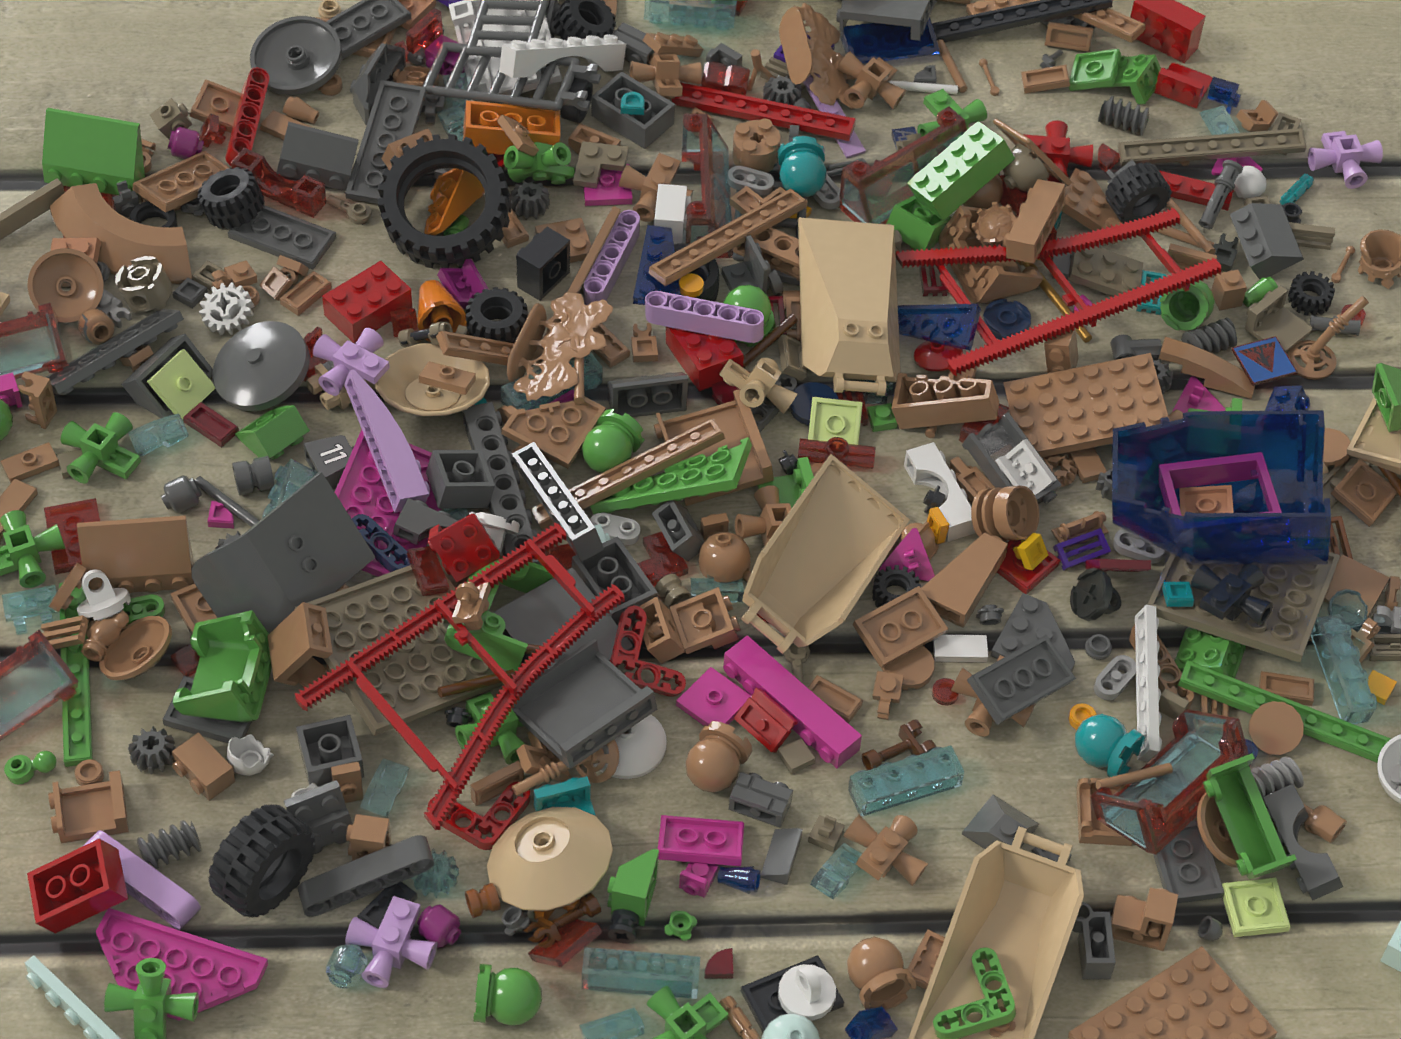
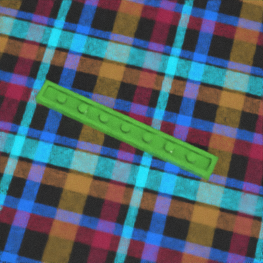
M82 587L80 589L74 588L70 594L74 597L66 610L60 609V620L79 616L77 607L86 600ZM83 644L61 648L63 753L65 767L77 766L84 760H93L90 659L82 654Z
M1188 660L1178 683V686L1250 714H1253L1255 710L1265 703L1271 701L1284 702L1293 706L1300 714L1304 724V735L1377 763L1382 748L1391 740V738Z

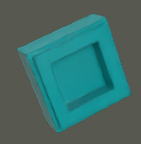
M1163 582L1162 590L1167 607H1193L1194 597L1190 582Z

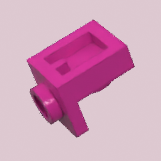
M689 862L686 870H682L680 873L679 888L689 895H698L705 898L718 872L719 865Z

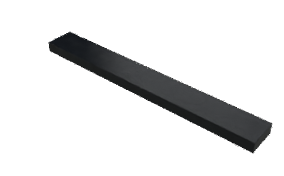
M1039 0L931 23V30L935 43L938 40H943L946 43L1111 8L1113 4L1112 0Z

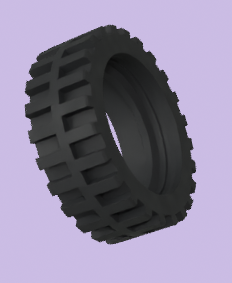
M439 134L432 135L433 140L424 142L422 137L416 140L417 145L411 149L408 145L403 147V155L400 158L394 155L390 160L392 168L390 170L385 168L382 173L384 184L379 183L378 192L380 198L377 200L381 212L380 215L392 243H396L398 250L403 255L408 253L410 260L418 263L420 259L423 260L425 267L433 269L434 264H440L441 268H449V264L456 263L459 268H462L465 260L472 258L476 263L481 260L480 254L486 250L489 254L494 250V240L496 239L500 242L504 237L502 228H508L509 226L508 213H511L512 205L503 169L499 167L497 159L493 154H487L486 147L482 144H479L477 148L474 147L473 141L470 138L465 137L463 141H459L455 134H449L448 139H441ZM445 168L461 169L475 175L485 191V208L480 217L471 226L456 234L432 236L416 230L411 225L405 213L404 201L407 192L418 179L432 171Z

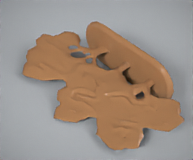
M803 3L802 7L793 6L786 11L779 27V37L792 83L796 85L802 84L811 75L813 82L810 84V90L819 98L821 103L833 106L836 99L839 98L843 104L847 105L850 109H854V107L847 103L844 94L847 89L851 88L846 80H855V78L837 70L844 57L842 54L834 52L831 48L833 44L839 42V30L830 24L821 13L815 12L810 5ZM806 26L811 28L809 33L806 32Z
M566 292L563 297L551 301L550 306L554 315L548 320L542 304L536 303L532 307L510 352L507 363L508 381L513 385L516 392L525 393L527 401L537 400L541 396L552 397L559 394L562 390L569 389L578 384L577 371L570 365L569 361L574 357L583 358L589 355L592 350H599L607 346L604 335L593 331L594 327L606 322L613 311L612 305H609L606 300L602 299L585 305L582 294ZM555 319L562 320L560 323L553 322ZM547 327L550 329V332L542 339ZM538 345L544 348L542 355L531 361ZM538 360H544L541 363H536V361ZM531 366H539L542 372L540 374H536L532 371L534 370V367ZM529 375H533L534 379H529Z

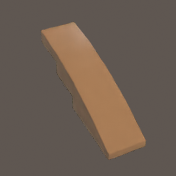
M1165 337L1159 359L1183 365L1181 373L1204 378V387L1252 399L1256 382H1253L1250 375L1208 351Z

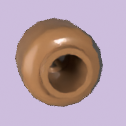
M90 309L84 312L78 322V329L81 335L88 342L95 345H100L112 338L115 331L111 318L99 309Z

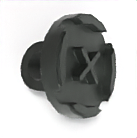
M1091 568L1078 576L1076 580H1079L1077 586H1073L1070 595L1072 612L1078 615V618L1092 621L1098 619L1103 613L1110 614L1120 609L1121 597L1118 591L1112 587L1111 578L1106 572Z

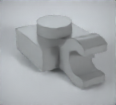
M1377 606V614H1373V621L1378 623V626H1390L1391 633L1401 634V607L1394 606L1391 611L1386 606Z

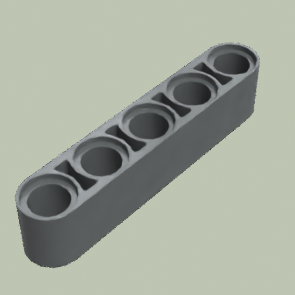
M417 835L305 880L298 885L297 890L304 914L314 917L430 870L435 863L427 837Z

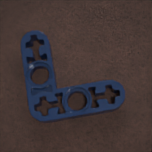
M358 514L352 518L356 527L363 525L366 527V529H360L359 532L376 557L375 559L389 572L412 565L413 560L410 553L372 518L364 514ZM377 540L386 543L387 549L380 550L374 546L373 542ZM400 560L404 562V564L400 563L399 565L395 563V561L399 562Z

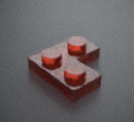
M433 8L406 33L407 51L415 54L420 48L425 50L443 34L441 11Z
M662 531L643 538V545L650 559L637 564L653 586H656L659 580L666 575L676 574L678 577L688 574L689 568L686 562L671 550Z

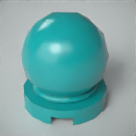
M808 136L793 137L792 142L786 145L782 143L778 149V162L781 166L780 180L784 189H792L803 198L815 195L826 182L824 146L818 144L815 138Z
M1105 714L1094 715L1085 719L1075 733V747L1078 755L1088 765L1096 768L1108 767V777L1128 773L1131 769L1127 765L1133 754L1139 756L1145 742V736L1140 731L1133 729L1127 733L1124 724L1117 718Z

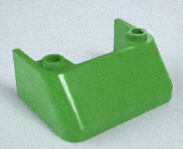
M528 562V566L524 565V569L520 568V572L515 570L516 574L511 573V577L507 576V580L503 579V583L498 581V586L494 584V589L491 588L488 596L490 604L488 610L482 613L481 616L483 620L481 629L469 631L498 665L506 670L514 669L518 671L528 644L503 635L505 621L501 616L490 612L489 609L499 584L528 593L554 578L543 566ZM483 567L472 573L468 579L473 580V576L477 577V573L481 574V570L486 571V568ZM449 624L445 634L446 644L453 650L482 660L468 643L462 646L455 639L454 634L457 631Z
M1253 753L1210 769L1206 775L1207 781L1203 782L1209 798L1214 797L1239 857V860H1236L1237 868L1241 876L1246 875L1249 880L1289 867L1297 860L1295 854L1286 856L1249 765L1255 759Z

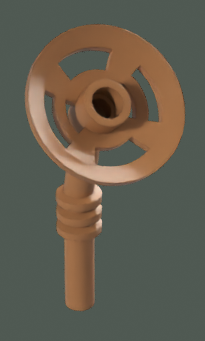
M1361 296L1342 315L1338 314V318L1333 319L1334 322L1330 321V326L1317 341H1300L1288 351L1287 357L1296 370V374L1307 379L1318 380L1326 378L1334 372L1337 363L1336 356L1326 344L1336 333L1339 334L1341 332L1340 329L1344 330L1345 326L1349 325V321L1369 303L1364 296ZM1322 349H1324L1329 354L1330 358L1325 356V353ZM1300 356L1306 367L1300 366L1295 357ZM1325 365L1328 366L1327 368H1325V369H1323V370L1314 371V369L1322 368V367L1325 366Z
M615 739L606 744L609 754H604L603 748L574 766L582 777L588 776L589 782L601 783L613 776L619 763V750ZM562 761L557 763L551 762L550 766L548 764L545 765V769L541 767L538 773L513 785L512 789L515 795L518 796L543 782L549 783V779L555 780V776L560 777V773L569 770V768ZM581 764L587 768V773L582 769ZM605 764H608L606 770L597 776L596 772L600 771Z

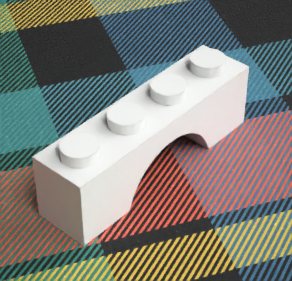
M934 442L906 450L904 467L914 485H924L933 489L939 485V492L945 494V502L939 509L949 523L946 542L975 534L971 519V506L968 502L967 494L963 488L959 487L954 471L948 468L944 453L938 450Z

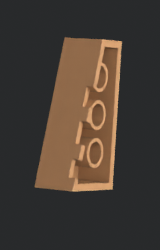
M898 373L891 409L899 429L995 420L997 419L1000 401L992 380L961 378L959 381H953L950 377L940 376L939 379H928L927 375L917 374L916 378L907 377L905 373Z

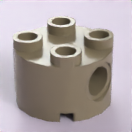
M151 256L135 258L131 260L132 265L128 268L125 265L120 268L115 282L131 312L159 311L166 307V301L172 294L173 285L157 258Z

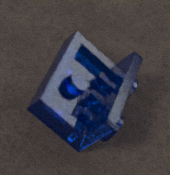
M1274 387L1260 420L1263 429L1287 428L1290 437L1297 436L1299 429L1303 425L1304 416L1310 408V399L1303 387Z

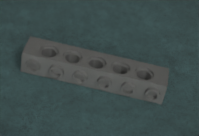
M535 442L512 453L521 476L553 522L559 524L566 531V541L582 562L604 550L595 526Z

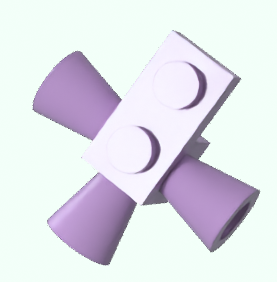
M1345 131L1323 133L1321 141L1325 149L1310 148L1308 151V164L1312 171L1332 165L1335 173L1343 172L1345 186L1349 189H1355L1364 185L1368 179L1367 174L1359 166L1360 161L1381 163L1383 158L1382 145L1379 140L1361 145L1356 134L1346 135Z
M365 328L356 344L347 340L341 347L328 335H322L314 346L313 356L332 361L334 364V368L318 379L322 389L330 395L337 396L345 384L349 370H355L363 379L376 384L390 368L389 361L374 354L375 351L384 345L382 337L375 330Z
M393 896L379 929L356 916L352 919L346 934V944L372 947L373 959L361 974L367 983L379 988L388 987L392 967L401 969L405 958L426 970L431 967L437 950V942L410 939V933L421 911L420 904Z

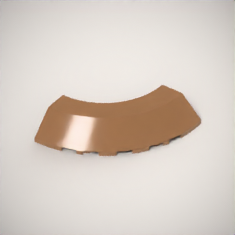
M97 183L72 186L49 206L53 221L58 231H61L65 238H98L101 241L98 261L105 263L109 267L110 273L117 275L120 268L124 265L127 268L132 265L131 260L143 256H151L157 258L158 262L162 264L172 284L182 283L187 278L192 279L183 227H153L134 222L122 216L107 204L99 192Z

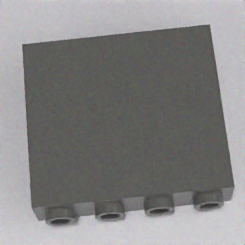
M842 0V8L837 11L836 21L840 23V32L844 31L848 20L911 27V40H920L937 0Z
M573 567L567 570L576 580L575 588L587 601L591 602V599H595L594 594ZM553 578L493 613L501 616L505 621L503 635L527 644L543 646V642L547 643V639H550V636H554V632L558 633V628L562 629V625L565 626V622H569V618L573 619V615H576L577 611L580 612L581 607ZM606 613V616H602V619H599V622H595L592 628H588V632L584 631L581 639L577 638V642L573 641V646L570 645V649L566 648V652H562V656L558 655V659H555V663L551 662V666H548V669L593 639L597 640L599 652L610 661L618 625ZM622 638V647L627 651L633 650V645L628 638ZM524 654L521 663L525 664L528 656L532 657V655Z
M593 639L557 662V664L542 673L541 676H538V679H535V683H532V686H529V690H526V693H523V697H520V701L514 704L512 710L518 717V721L571 769L655 712L657 705L654 691L648 686L641 690L599 652L597 640Z

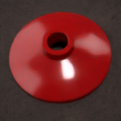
M934 338L921 343L915 349L914 361L922 369L944 371L949 369L948 358L952 360V357L957 358V355L961 356L963 349L954 340Z

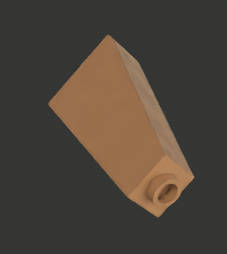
M983 533L921 588L941 618L964 628L1000 565L1003 563L1008 543L997 536Z

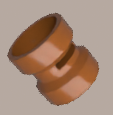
M493 883L484 885L479 892L475 889L465 891L467 906L472 918L482 916L484 910L495 912L501 909L499 897Z

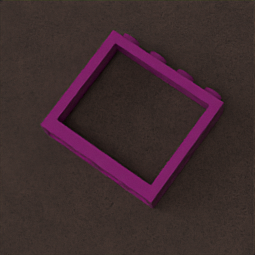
M1262 452L1159 465V486L1177 547L1282 535L1283 515ZM1259 479L1269 512L1183 521L1174 489Z

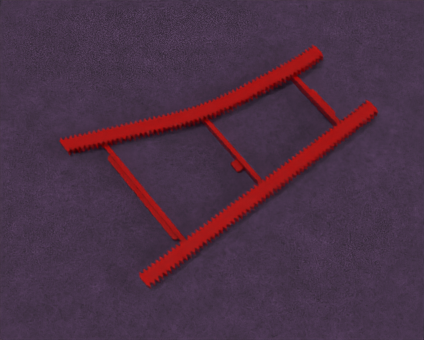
M1171 208V211L1167 209V212L1163 210V213L1159 212V215L1155 213V216L1151 214V217H1142V220L1138 218V221L1134 219V222L1120 223V226L1116 224L1115 227L1111 225L1110 228L1106 226V229L1092 230V233L1089 231L1087 234L1083 232V235L1080 233L1079 236L1076 234L1074 237L1070 235V238L1066 236L1065 239L1062 237L1061 240L1059 238L1057 240L1053 238L1052 241L1049 239L1048 242H1045L1037 259L1039 260L1040 258L1066 294L1062 295V300L1067 307L1075 305L1079 311L1074 310V313L1070 312V315L1065 313V317L1061 315V318L1056 317V320L1052 319V322L1047 320V324L1043 322V325L1038 324V327L1034 326V329L1029 327V330L1025 329V332L1020 331V334L1016 332V336L1011 334V337L1007 336V339L1002 338L1001 341L996 339L943 264L946 266L949 263L951 266L953 263L956 265L960 263L962 265L963 262L966 265L968 262L970 264L973 262L981 264L983 261L985 264L987 261L989 263L992 261L995 263L999 261L1001 263L1002 260L1004 262L1007 260L1015 262L1016 260L1006 257V248L999 244L998 247L996 245L986 247L984 245L982 248L980 245L978 248L976 246L974 248L971 246L967 248L965 246L964 249L962 247L959 249L957 247L954 249L950 247L948 250L946 247L944 250L942 248L940 250L937 248L933 250L931 248L930 251L928 249L925 251L917 249L914 252L912 249L911 252L909 250L906 252L904 250L901 252L897 250L896 259L902 268L905 266L907 268L912 266L913 268L915 265L917 268L920 265L922 267L924 265L927 267L929 265L932 267L934 264L941 272V282L986 343L984 348L980 346V349L975 348V351L971 350L970 353L966 351V355L961 353V356L957 355V358L952 357V360L948 358V368L955 376H957V373L962 374V371L965 373L966 370L971 371V368L975 369V366L980 368V364L983 366L984 363L989 364V361L993 362V359L998 361V357L1002 359L1007 357V354L1011 355L1012 352L1016 354V350L1021 352V349L1025 350V347L1030 348V345L1034 347V343L1039 345V342L1043 343V340L1048 341V338L1052 340V337L1057 338V335L1061 336V333L1066 334V331L1069 333L1070 330L1075 331V328L1079 329V326L1083 328V325L1088 326L1089 323L1091 327H1095L1097 319L1101 321V318L1106 319V316L1110 317V314L1115 316V312L1119 314V311L1124 312V309L1128 311V307L1133 309V306L1137 307V304L1142 305L1141 302L1146 304V300L1150 302V299L1155 300V297L1159 298V295L1164 297V294L1168 295V292L1173 293V290L1177 292V289L1181 290L1182 288L1186 292L1189 290L1190 283L1195 285V282L1199 283V280H1208V277L1212 278V275L1217 276V273L1221 275V264L1213 257L1212 260L1207 259V262L1203 261V264L1198 263V265L1194 264V267L1190 266V269L1185 267V271L1180 269L1168 252L1161 248L1150 234V232L1154 233V230L1159 232V229L1163 231V228L1167 229V226L1172 228V225L1176 226V223L1180 225V215L1174 208ZM1138 235L1145 241L1171 275L1168 274V277L1163 276V279L1159 278V281L1154 279V282L1150 281V284L1145 283V286L1141 284V288L1137 286V289L1132 288V291L1128 290V293L1123 291V294L1119 293V296L1114 295V298L1110 296V300L1105 298V301L1101 300V303H1092V306L1088 305L1087 307L1049 256L1053 258L1054 255L1058 257V254L1062 256L1063 253L1065 255L1068 252L1072 254V251L1074 253L1077 250L1081 252V249L1084 251L1086 248L1090 250V247L1093 249L1095 246L1099 248V245H1108L1109 242L1113 244V241L1118 243V240L1122 242L1123 239L1127 241V238L1132 239V236L1136 238Z
M555 522L554 526L549 525L550 529L545 528V532L541 531V535L537 533V537L533 536V540L528 539L524 542V546L520 545V549L516 547V552L511 550V554L507 553V557L503 556V560L498 559L499 563L494 561V565L490 564V568L485 567L486 571L481 570V574L477 573V577L473 576V580L468 579V582H473L476 587L489 582L490 587L494 589V584L498 586V581L503 583V579L507 580V576L511 577V573L516 574L515 570L520 572V568L524 569V565L528 566V562L533 563L534 559L543 565L581 607L580 612L577 611L576 615H573V619L569 618V622H565V626L562 625V629L558 628V633L554 632V636H550V639H547V643L543 642V646H539V650L535 649L536 653H532V657L528 656L525 664L521 663V667H518L515 675H511L512 678L506 674L462 623H454L452 616L458 602L455 595L457 587H455V591L451 590V594L447 593V597L442 596V600L438 598L434 601V606L429 604V608L425 607V611L420 610L421 614L416 613V617L411 616L412 620L407 619V623L403 622V626L398 624L399 629L394 627V632L389 630L390 635L385 633V637L380 636L381 641L376 639V643L372 642V646L367 645V649L363 648V652L358 651L359 655L354 654V658L349 657V661L345 660V664L340 663L341 667L336 666V670L331 668L332 673L327 672V676L322 674L323 679L318 678V682L313 680L314 685L309 684V688L304 686L305 691L299 690L300 694L295 692L296 702L303 710L308 712L307 707L313 708L312 704L317 706V701L322 702L321 698L326 699V695L331 696L330 692L335 693V689L340 691L339 686L344 687V683L349 685L348 680L353 682V677L357 678V686L430 771H437L443 777V785H440V789L437 790L438 794H435V798H432V803H429L430 808H427V812H424L425 819L435 830H441L443 821H446V817H449V812H452L451 808L454 807V803H457V798H460L459 794H462V789H465V785H468L467 781H470V776H473L475 767H478V763H481L480 758H483V754H486V749H489L488 745H491V741H494L493 736H496V732H499L501 724H504L506 716H509V712H512L511 708H514V704L520 701L523 693L529 690V686L535 683V679L541 676V672L544 673V669H548V666H551V662L555 663L558 655L562 656V652H566V648L570 649V645L573 646V641L577 642V638L581 639L584 631L588 632V628H592V625H595V622H599V619H602V616H606V613H610V610L613 611V607L617 608V604L621 605V602H625L624 593L613 584H611V588L607 587V591L603 590V594L599 593V597L595 596V599H591V602H588L575 588L576 580L553 555H545V551L550 552V548L554 549V545L558 546V542L562 543V539L567 540L566 531ZM442 619L447 620L457 631L454 634L455 639L462 646L468 643L505 685L502 686V690H499V694H496V698H493V702H490L491 706H488L485 714H482L483 719H480V723H477V727H475V732H472V736H469L470 740H467V745H464V749L461 750L462 754H459V758H456V763H453L454 767H451V772L445 770L362 673V671L367 673L366 668L371 670V665L376 667L375 662L380 664V659L385 661L384 656L389 658V654L394 655L393 651L398 652V648L402 649V645L407 646V642L411 643V639L416 640L415 636L420 638V633L425 634L424 630L429 632V627L433 629V624L438 626L437 621L442 623Z

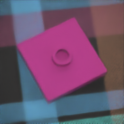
M601 169L597 188L583 187L585 206L632 204V189L619 187L623 171Z
M710 667L676 700V706L703 726H709L711 721L723 722L729 725L751 695Z

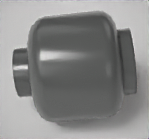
M182 475L164 485L165 494L161 498L168 510L173 508L176 513H183L199 504V497L202 496V493L193 477L189 479L187 476Z

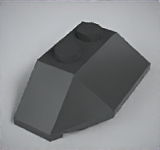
M382 43L370 56L367 63L361 66L358 78L352 81L350 92L353 94V104L365 125H367L380 81L393 82V73L397 69H400V72L403 71L406 66L405 48Z

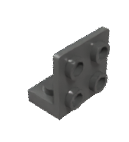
M751 235L746 236L744 262L722 267L721 274L730 291L742 285L759 287L765 294L769 290L768 274L771 273L769 262L763 259L760 245L754 242Z

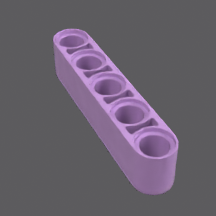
M625 210L619 214L584 282L585 305L602 299L607 301L639 238L640 216L637 212Z
M661 291L650 292L645 297V316L649 323L749 343L759 342L763 338L764 315L756 309Z
M97 831L83 845L85 846L100 838L119 849L127 893L174 928L182 929L201 909L200 904L191 894L105 832Z

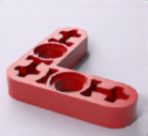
M633 605L628 607L620 616L610 662L616 667L623 663L624 669L633 671L635 666L638 667L635 674L625 672L624 675L640 689L648 686L654 693L668 697L679 695L686 687V679L682 673L638 660L647 616L645 611L639 606ZM635 613V618L639 621L633 625L632 631H624V629L628 630L631 625V619L627 618V616ZM622 638H631L634 642V649L631 651L625 650L621 645ZM642 670H650L653 673L654 681L652 683H645L642 680ZM672 678H674L675 683L679 685L673 690L671 689V684L666 682H662L660 684V687L657 686L660 679L664 681H669Z
M519 782L511 783L484 817L458 802L454 803V807L451 808L452 812H449L451 819L449 820V817H446V821H443V826L441 827L482 850H491L504 831L517 821L529 805L530 790L524 792L523 797L518 796L514 801L513 807L511 804L513 802V794L515 793L512 786ZM499 811H506L510 814V817L507 820L500 821L495 818V814ZM460 818H468L471 820V824L468 827L461 828L456 825V821ZM488 833H491L492 838L486 837L485 839H482V834L487 835Z

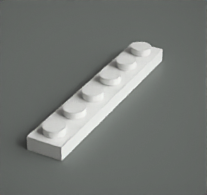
M1145 605L1135 615L1137 730L1145 736V742L1138 760L1148 762L1159 753L1162 747V739L1159 737V726L1161 724L1159 700L1161 691L1158 689L1160 666L1157 661L1160 647L1159 641H1157L1159 619L1156 617V606Z

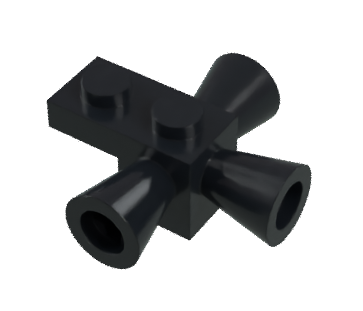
M1203 564L1192 578V588L1208 593L1201 599L1200 608L1221 620L1226 617L1233 621L1244 612L1256 624L1261 626L1273 609L1272 602L1250 595L1251 590L1264 583L1263 572L1254 564H1244L1237 576L1230 572L1223 579Z

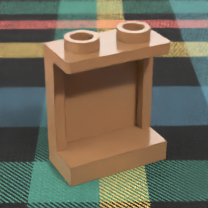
M302 602L267 635L275 682L296 686L299 683L298 669L312 656L327 659L333 654L325 607Z
M120 770L109 772L110 781L65 789H61L58 782H52L53 792L48 793L50 809H55L56 816L51 817L53 834H59L61 843L90 839L99 830L108 835L129 832L124 786Z

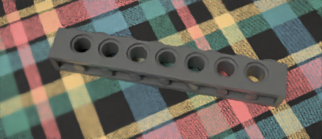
M493 402L473 405L467 410H463V424L471 450H482L495 484L488 505L490 514L504 517L507 523L511 524L512 521H516L520 524L518 535L505 534L501 551L502 555L507 557V553L511 554V550L516 552V547L520 549V545L524 546V542L528 539L533 540V536L537 537L536 529L532 530L530 526L533 523L530 509L525 510L524 489L519 490L520 477L518 470H513L512 467L514 465L512 450H507L506 448L508 438L501 434V414L499 411L495 412ZM533 559V563L542 566V564L538 560Z

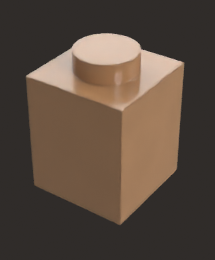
M1239 270L1222 272L1221 275L1217 273L1211 291L1219 311L1241 307L1247 286Z

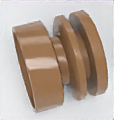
M1021 485L1004 488H985L979 491L971 507V519L974 530L978 537L986 533L991 536H997L1003 541L1026 540L1032 533L1036 532L1039 523V506L1035 495L1028 487Z

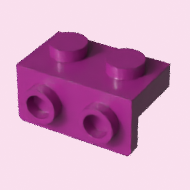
M466 259L462 268H440L437 274L442 285L463 309H466L470 298H474V294L477 292L482 293L483 289H488L472 259Z

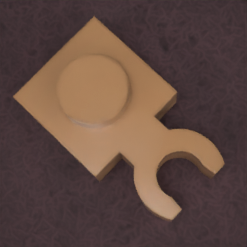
M647 323L645 331H640L637 324L633 325L634 337H631L633 362L658 361L656 336H651L652 326L650 323Z

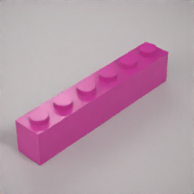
M748 635L724 653L723 668L725 673L742 684L745 691L750 695L754 694L755 688H761L798 721V724L794 725L792 730L803 739L806 745H811L825 762L831 763L838 769L860 751L862 735Z

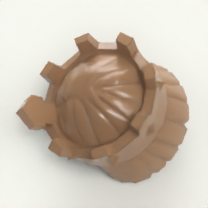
M991 202L992 207L984 211L980 208L977 211L979 218L977 222L972 223V229L975 230L976 238L980 240L982 247L984 245L986 247L989 245L991 247L994 245L998 247L999 244L1003 246L1005 234L1010 233L1013 219L1017 218L1009 204L1004 207L1000 206L998 202Z
M1385 229L1367 233L1360 242L1361 259L1358 262L1360 263L1358 272L1359 274L1364 272L1368 274V281L1374 282L1376 278L1383 279L1381 285L1389 289L1394 284L1392 279L1394 276L1397 275L1398 278H1401V235Z

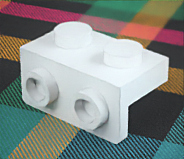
M1028 439L1021 441L1005 456L995 460L999 469L1013 486H1026L1034 495L1051 486L1057 480Z

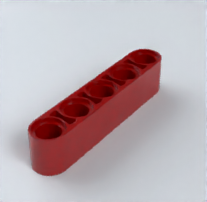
M259 67L250 70L243 85L225 155L226 162L233 168L245 165L253 147L269 83L268 72Z

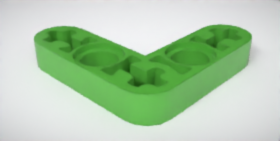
M980 948L972 955L973 969L984 999L938 1013L934 1017L933 1026L935 1034L939 1039H958L1007 1024L1015 1018L1016 1007L998 956L991 948ZM987 959L991 971L986 972L981 960ZM996 980L1002 984L997 990L986 988L990 981ZM1001 998L1003 1005L1007 1010L1005 1012H1001V1010L998 1007L997 1000ZM977 1012L982 1014L983 1017L978 1022L973 1023L967 1020L968 1015ZM958 1018H962V1026H960ZM948 1022L951 1028L946 1030L943 1024Z

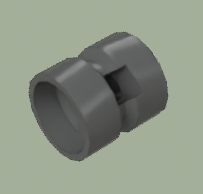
M268 456L254 458L252 464L244 460L232 463L239 496L253 492L254 487H257L260 491L275 488Z

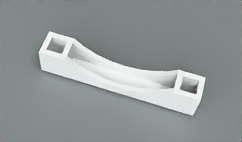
M604 35V38L586 36V39L568 37V40L550 38L549 41L531 39V42L527 43L513 40L510 44H502L499 72L512 78L532 77L548 63L569 56L583 57L589 64H599V69L605 72L623 70L626 43L617 40L618 37L614 35Z

